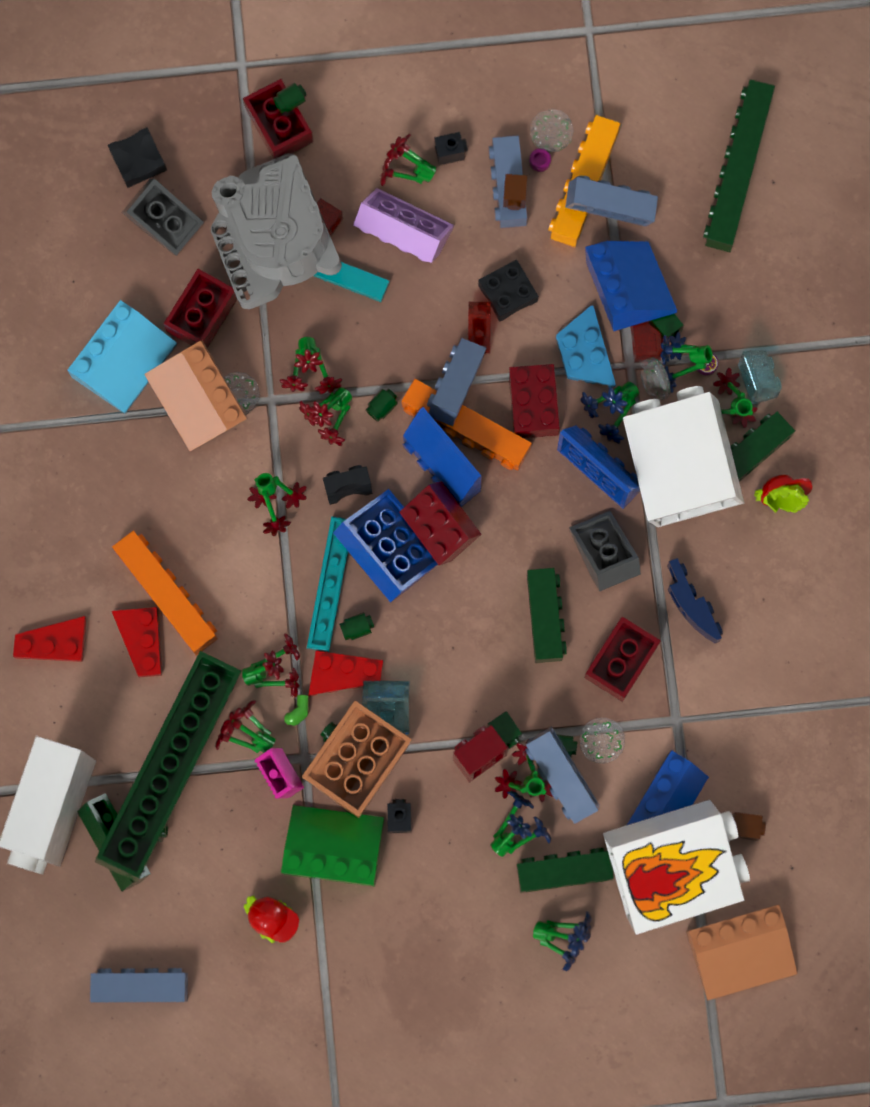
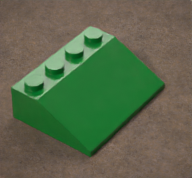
M293 805L281 873L283 875L375 887L384 817L362 814L358 818L348 812Z

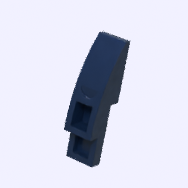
M678 558L669 561L667 567L675 584L669 586L668 592L678 610L692 627L705 638L715 644L720 642L723 631L719 622L715 623L712 614H714V610L710 601L706 602L704 596L695 600L694 597L697 596L696 590L692 583L688 584L685 577L688 573L684 563L680 564Z

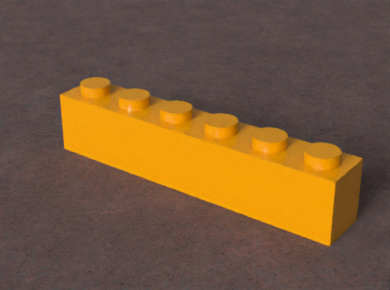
M595 115L593 122L589 121L585 134H588L586 141H581L578 153L581 155L579 160H574L571 168L573 176L571 180L577 176H588L590 180L596 182L601 180L619 133V122ZM567 179L563 190L566 192L564 199H559L556 211L559 212L556 219L552 218L548 230L552 231V240L576 247L588 213L565 208L568 184L571 181Z

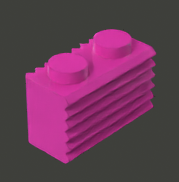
M271 748L255 759L257 767L262 771L261 774L264 775L263 778L266 779L268 786L271 787L270 790L273 791L272 794L275 795L276 799L290 798L304 788L282 748Z

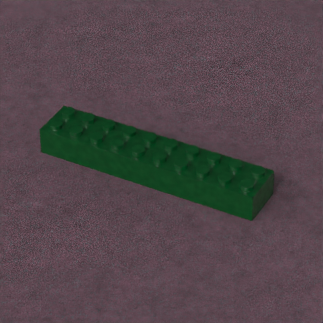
M202 651L199 652L96 856L95 863L138 882L241 674V670Z

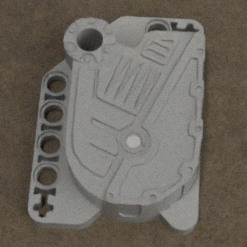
M285 154L244 171L239 177H225L214 184L212 198L219 213L211 226V233L242 308L252 309L272 301L278 297L283 286L301 283L311 278L317 272L334 275L341 270L340 258L297 156ZM219 228H227L225 233L216 234ZM227 244L234 245L229 251L223 250V247ZM232 261H240L237 267H229ZM241 277L247 278L245 283L241 285L236 284L237 279ZM248 291L250 295L249 300H246L243 292Z

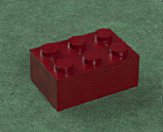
M282 79L243 98L245 109L273 159L285 154H292L313 143L312 131L298 107L288 113H281L273 101V98L277 96L276 93L286 88Z
M197 269L163 323L166 331L191 346L203 340L208 348L237 301L233 287Z
M554 364L509 367L513 432L522 438L558 436L560 427Z
M442 481L429 484L399 512L439 566L453 561L482 535Z
M622 616L585 673L584 678L623 702L661 640Z
M485 725L473 733L474 738L468 742L464 739L454 747L453 761L469 783L507 756L508 747L492 725L488 728Z

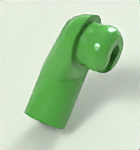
M308 695L297 696V708L285 714L284 721L286 724L295 726L307 718Z

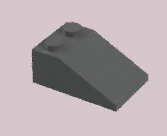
M155 178L149 179L122 211L135 225L175 256H177L204 223Z
M611 511L569 527L588 572L599 591L641 575L639 557Z

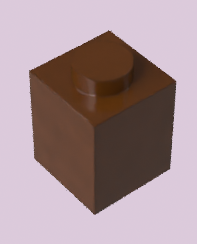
M505 174L503 207H507L510 210L525 208L528 175Z
M739 812L732 814L737 827L738 838L758 841L761 836H764L766 822H762L763 816Z

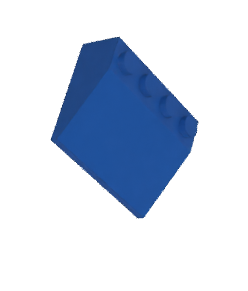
M604 241L585 247L586 264L613 332L677 313V308L649 242Z
M422 407L403 434V441L405 442L403 446L410 455L412 453L416 455L419 459L417 463L423 471L428 470L432 474L431 480L433 483L442 481L462 507L481 492V474L425 408Z
M575 425L563 429L560 432L557 450L624 509L640 492L637 475L634 472L630 474L624 468L625 465L617 457L612 458L608 454V449L599 442L597 444L591 439L592 435L585 428L580 429Z
M388 489L344 520L333 534L391 603L438 564L399 513L404 506Z

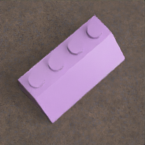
M378 188L361 203L354 222V226L358 227L362 232L370 233L381 241L391 243L401 251L409 252L418 256L420 260L430 263L439 256L454 225Z

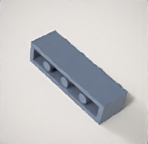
M519 136L493 138L492 146H489V159H494V166H491V179H496V187H493V200H498V207L495 208V220L500 221V228L526 226V204L525 208L520 210H510L507 207H503L505 174L523 175Z
M577 176L568 184L565 208L647 226L655 222L658 196L650 195V192L646 190L634 191L630 190L629 186H613L608 181L600 180L596 182L590 180L588 176Z
M461 338L458 346H453L449 356L452 360L451 362L446 361L442 371L445 375L443 378L439 377L434 390H437L436 395L431 394L427 406L430 407L429 414L433 419L453 426L481 365L486 351L485 347Z
M552 726L527 741V748L525 749L527 755L532 761L535 760L537 762L540 776L543 780L547 779L550 783V792L556 800L559 799L564 806L562 811L568 820L572 819L573 823L576 824L599 810L600 804Z
M145 968L144 973H135V969H121V973H112V969H97V973H91L90 1002H187L188 973H182V968H168V973H158L159 968Z

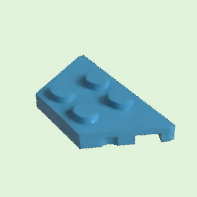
M590 306L556 335L566 377L570 380H583L586 383H598L614 388L616 383L594 306Z

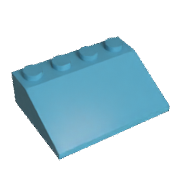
M120 300L67 371L74 380L126 414L149 383L144 374L162 364L176 347L177 343L138 311Z

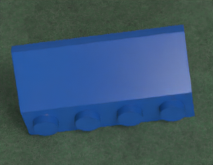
M671 750L627 825L693 805L709 776L692 762Z

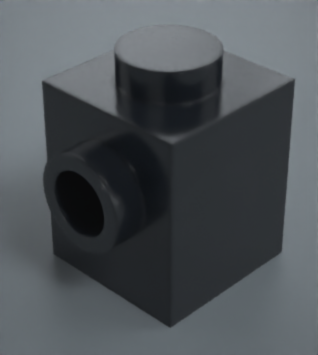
M460 132L434 137V146L439 165L465 160V152H468L466 139H461Z
M406 799L392 800V804H387L388 833H412L411 803H406Z

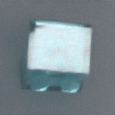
M766 350L743 351L738 367L752 405L777 398L782 386L779 377L774 375L773 369H775L772 357H768Z
M364 681L363 706L403 734L409 735V681Z

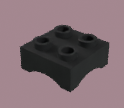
M147 127L126 139L108 144L111 155L127 188L167 171L166 165Z
M517 259L478 280V286L490 303L499 322L515 312L538 302L539 296Z
M356 465L350 467L349 471L342 473L340 471H333L326 474L327 477H323L329 505L336 504L342 498L349 495L361 494L366 496L373 494L367 466Z

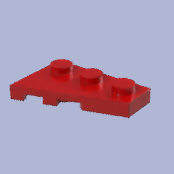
M158 608L112 611L138 677L162 676Z
M86 616L15 634L13 657L19 659L82 662Z
M315 651L309 696L380 684L383 660Z

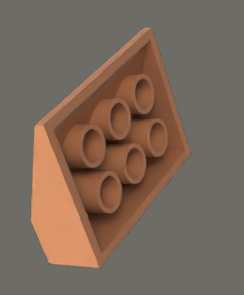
M203 340L144 374L189 451L194 450L248 418Z
M354 701L306 769L302 778L350 813L360 818L412 743V739L357 701Z
M779 905L686 932L707 1001L797 974L787 928Z

